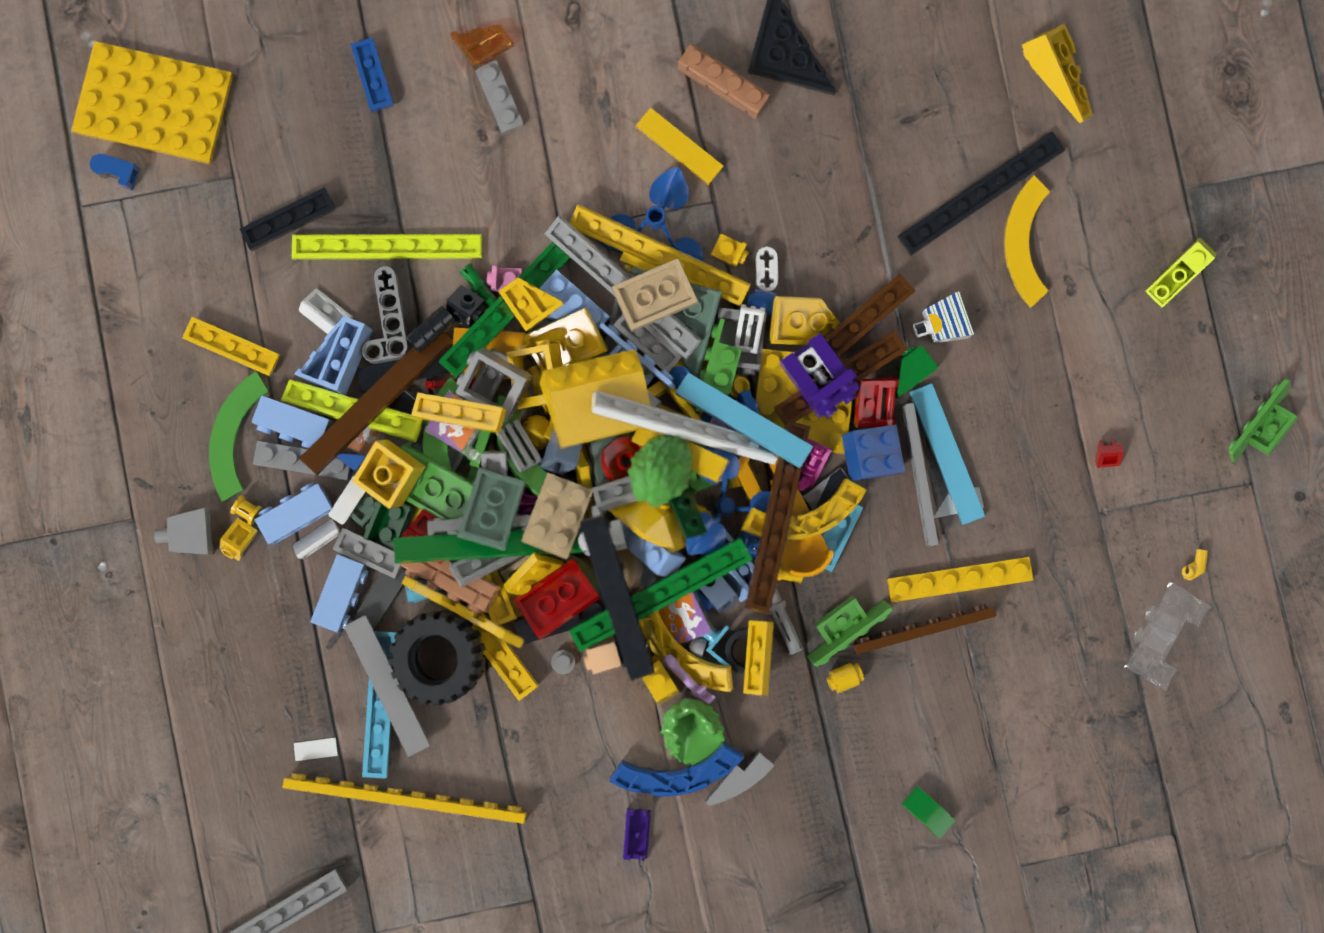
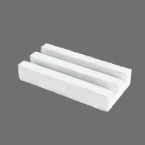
M741 304L734 347L741 348V352L757 354L765 308L760 307V309H756V306L749 308ZM746 313L749 314L744 345L741 346L739 343ZM754 315H758L753 347H748Z

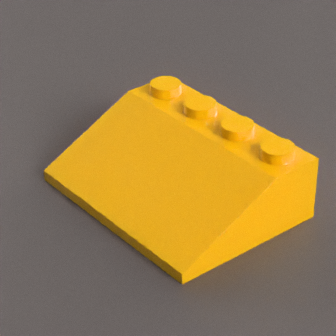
M635 349L542 371L540 387L561 448L644 428L592 413V396L595 391L651 406L643 369Z

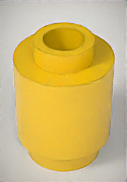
M848 663L829 671V677L826 679L832 691L836 690L839 694L860 685V682L864 681V676L858 663Z

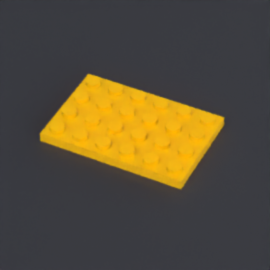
M94 41L71 131L74 134L211 165L233 73Z

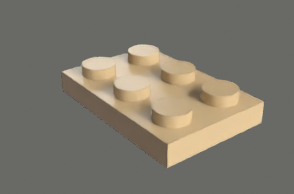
M679 259L612 286V291L631 332L698 304V300Z
M547 473L521 542L567 559L593 490Z

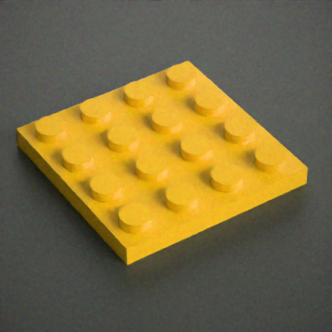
M762 349L761 369L758 375L756 393L758 411L762 417L784 429L785 425L773 408L798 392L795 385L779 365L780 361L792 352ZM839 358V360L844 363L848 358ZM844 401L836 406L838 411L828 418L823 415L818 419L816 414L811 412L796 423L809 426L808 438L832 449L831 453L845 454L841 435L849 433L852 401L848 404H845Z

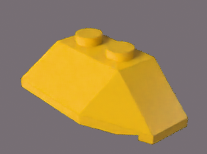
M635 501L608 510L642 539L657 546L666 547L672 553L686 547V539L683 537L670 502L654 508L647 501Z

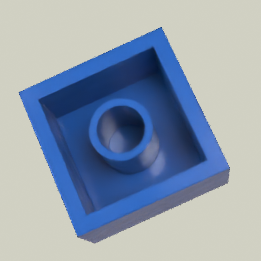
M896 425L857 430L841 435L849 479L852 482L893 476L905 472Z

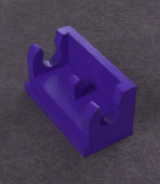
M627 808L623 860L639 859V861H645L647 859L651 810Z

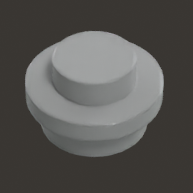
M567 650L556 652L551 659L552 668L559 674L571 672L575 666L573 654Z

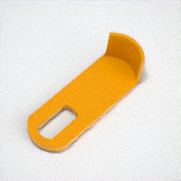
M741 455L737 476L751 501L755 494L762 491L748 465L750 458ZM777 461L774 465L769 463L773 473L775 472ZM798 488L791 516L810 512ZM818 534L801 540L786 541L781 563L786 573L791 576L810 577L822 572L828 566L834 552L828 549L822 535Z

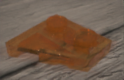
M501 25L489 26L485 29L474 28L471 29V32L458 34L457 31L450 33L451 39L474 70L514 47L513 41Z

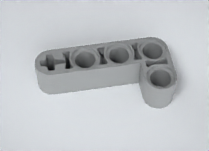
M388 266L378 268L374 274L384 338L370 340L362 348L363 357L374 365L399 360L410 350L409 343L405 338L408 334L399 280L396 273ZM385 274L390 276L388 284L391 290H387L386 284L382 280L385 279ZM388 297L396 298V303L393 307H385L384 302ZM392 320L400 322L399 328L395 331L388 329V325ZM396 343L404 345L403 351L399 354L392 352V347ZM373 347L380 348V354L376 358L369 357V351Z

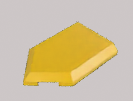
M775 296L770 341L772 344L807 345L808 341L821 333L824 337L841 322L833 315L821 298Z

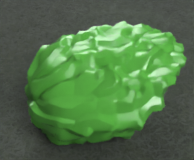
M664 434L653 437L631 459L632 467L629 468L628 473L631 478L633 494L637 501H647L652 507L657 508L668 503L671 498L682 495V491L688 488L687 483L691 481L693 458L690 448L687 447L688 443L683 442L679 436L674 437Z
M684 698L679 703L672 704L670 709L663 714V726L660 733L665 736L664 747L669 748L670 756H674L679 762L683 761L685 765H695L710 756L725 741L723 735L724 727L721 726L718 719L720 715L713 710L712 706L705 705L700 700Z

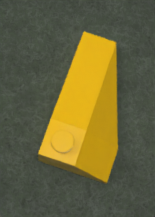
M1065 23L1022 44L1024 56L1029 61L1031 67L1076 120L1081 123L1091 117L1093 114L1086 88L1080 85L1079 74L1082 72L1079 65L1075 66L1072 55L1076 52L1075 46Z

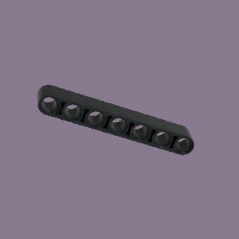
M601 514L580 521L583 537L630 680L633 681L655 674L651 656L605 515Z

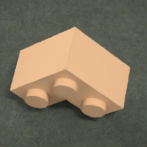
M613 635L587 648V656L583 657L587 671L592 670L593 674L622 666Z

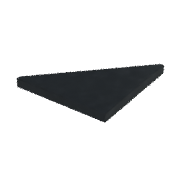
M767 0L748 73L835 96V87L831 84L826 72L818 59H816L810 49V45L801 30L798 29L782 0Z

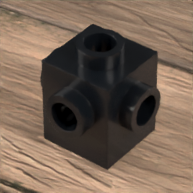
M460 285L447 299L446 310L453 316L456 323L470 328L485 312L483 310L484 299L476 292H472Z

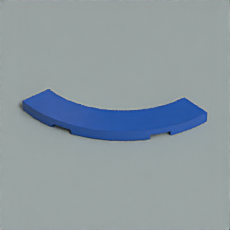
M723 742L710 756L697 764L669 771L649 770L622 760L609 777V782L635 793L642 792L653 794V796L684 795L704 789L709 784L728 775L741 762L744 754Z

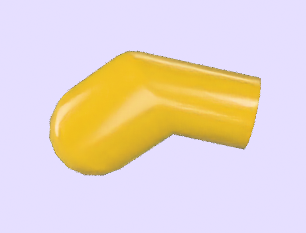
M1196 549L1195 561L1182 568V575L1185 579L1194 580L1205 573L1209 551Z

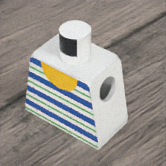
M959 292L926 308L922 312L924 321L913 324L916 337L919 338L929 334L933 344L967 339L974 335Z

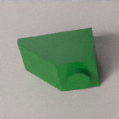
M913 345L902 354L904 358L899 362L897 378H899V385L896 387L895 395L897 399L939 368L922 345L917 349Z

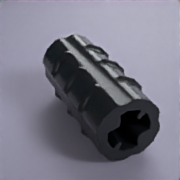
M440 306L405 338L418 353H421L425 348L430 347V344L438 339L442 333L447 331L455 323V319L443 306Z

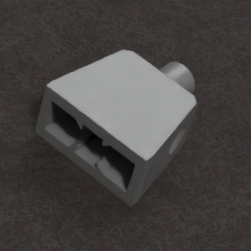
M202 508L168 517L167 528L155 529V542L168 543L170 552L213 555L210 510Z

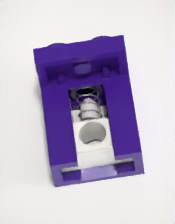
M821 333L809 340L808 344L793 354L792 352L780 361L779 365L818 419L823 415L826 418L830 417L838 411L836 406L844 401L845 404H848L857 397L856 392L860 388L855 382L857 376L852 369L847 371ZM805 357L814 358L816 366L807 368L803 364V359ZM822 366L832 381H828L829 383L819 390L809 375L814 376L820 384L819 387L826 384L828 377L820 369Z

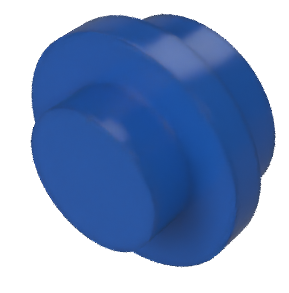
M676 366L669 373L674 378L671 382L675 385L676 389L679 388L688 373L692 375L691 371L685 366Z

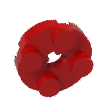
M630 437L614 439L601 451L602 470L609 482L629 477L628 470L632 467L631 459L642 448V446L633 443ZM622 455L630 460V463H627V468L621 465Z

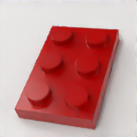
M571 559L532 586L528 593L519 595L514 601L537 637L541 640L595 603L600 597L576 561Z

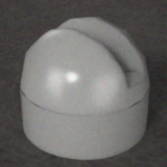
M700 637L692 639L689 643L690 652L702 658L708 640Z

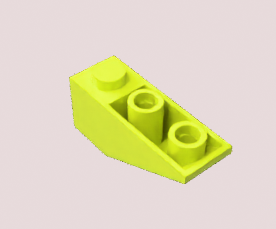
M1199 238L1145 292L1163 308L1215 259L1217 253Z

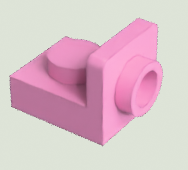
M492 265V271L487 273V286H491L494 293H499V290L522 274V268H498L497 265Z

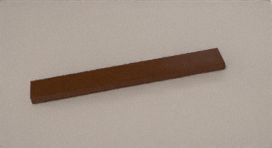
M442 333L438 339L430 344V347L428 346L421 353H418L412 347L299 457V460L318 476L453 344V340L446 333Z
M789 420L786 421L784 430L807 443L810 427ZM778 456L745 604L746 609L770 614L802 469V466L798 468Z

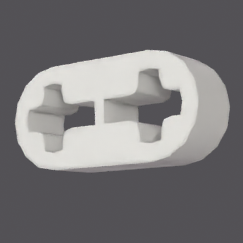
M763 247L756 255V286L759 290L772 292L778 283V257L774 249ZM764 253H768L769 257H773V260L769 261V268H765L764 260H760ZM765 272H769V280L774 282L770 284L769 288H766L764 283H760V280H764Z

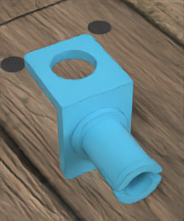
M707 622L711 632L702 635V637L708 640V645H710L706 651L723 665L730 666L712 651L730 627L726 625L723 630L718 631Z

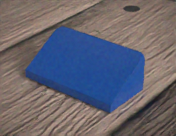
M339 454L337 456L339 460L356 472H358L366 458L365 455Z

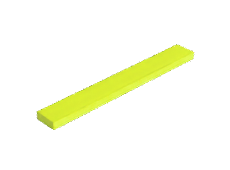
M482 234L292 235V259H482Z

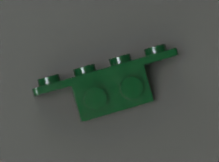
M688 485V488L682 491V495L673 497L669 501L685 539L704 536L707 533Z

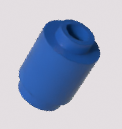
M755 289L754 293H749L747 307L765 308L766 316L772 317L773 301L777 293Z

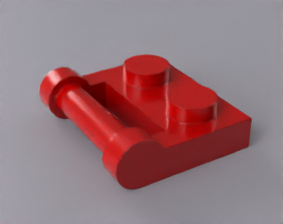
M899 378L858 379L857 384L860 388L856 392L854 426L866 428L895 425L896 387L899 385ZM883 388H886L884 416L881 418Z

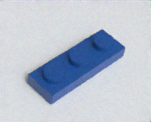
M373 37L350 44L371 113L393 107L394 104Z

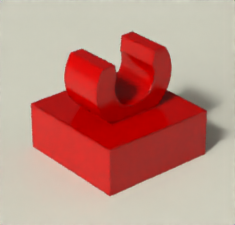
M1112 439L1110 445L1104 446L1103 441L1099 440L1095 458L1097 468L1121 466L1124 455L1123 445H1117L1116 440Z

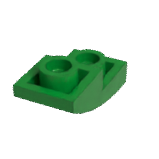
M918 786L901 803L910 814L922 822L939 839L956 821Z

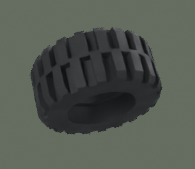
M445 610L431 611L413 617L412 620L402 625L401 630L396 632L393 637L395 642L390 644L389 649L392 652V657L388 658L389 666L393 665L394 671L391 672L392 678L398 679L400 684L397 687L401 691L406 690L408 692L407 697L412 700L419 699L420 704L427 705L432 703L433 706H440L444 703L449 704L456 701L477 685V680L482 677L484 672L482 666L486 664V657L483 656V651L486 649L485 644L480 643L479 637H481V634L478 630L474 631L472 629L473 624L469 620L464 621L461 619L462 616L457 613L451 614ZM431 635L445 637L453 644L457 652L458 664L456 671L451 677L444 680H435L426 675L418 662L419 646L425 638Z

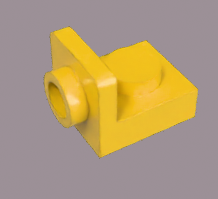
M721 234L711 253V257L736 268L738 263H744L749 251L745 250L747 243H740Z
M237 518L220 539L222 553L228 558H235L240 561L244 550L256 537L258 530Z

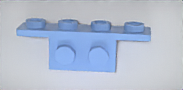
M603 323L599 325L601 330L618 344L609 355L634 349L638 350V347L629 339L624 342L618 337L621 333L611 324L608 327ZM637 353L643 369L646 386L656 376L673 391L675 385L671 381L674 378L664 369L661 372L654 367L656 363L648 355L645 354L642 357Z

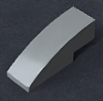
M758 751L744 769L736 765L707 797L705 803L711 806L738 796L761 780L775 765Z

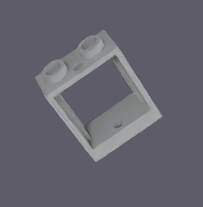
M484 347L476 352L473 351L467 360L469 367L466 373L463 372L458 378L457 385L459 387L456 393L474 403L501 407L468 388L481 361L515 379L502 406L506 410L504 421L509 420L513 417L533 375Z

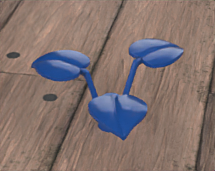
M679 167L667 170L653 182L649 191L650 201L655 205L661 206L650 207L646 212V219H643L638 228L635 229V221L626 214H616L610 217L638 232L646 225L655 230L662 229L673 248L704 262L701 247L694 239L682 237L676 244L665 225V208L667 207L670 210L680 209L689 199V188ZM598 241L602 246H604L608 250L617 253H623L618 249H615L603 242Z
M705 446L706 450L727 459L729 463L719 481L723 482L721 494L719 495L720 499L713 506L716 518L713 519L707 512L700 513L707 533L704 536L686 539V548L689 555L710 554L723 547L726 541V530L718 523L720 517L724 518L738 511L750 512L751 508H756L766 513L770 492L763 491L755 494L751 498L750 507H737L732 498L725 496L727 479L734 478L739 473V460L735 453ZM702 476V478L707 482L717 484L716 482Z

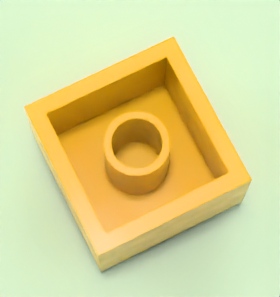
M388 439L379 440L373 444L352 482L389 509L401 507L423 472L425 465Z

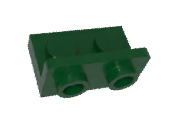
M377 500L372 517L365 527L363 538L367 541H375L394 551L393 538H401L402 533L406 532L416 507L404 502L401 507L389 509Z

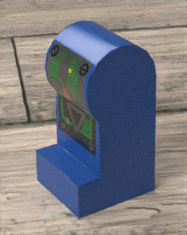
M96 154L90 160L91 170L99 177L118 179V184L123 188L133 190L140 170L134 163L105 154Z

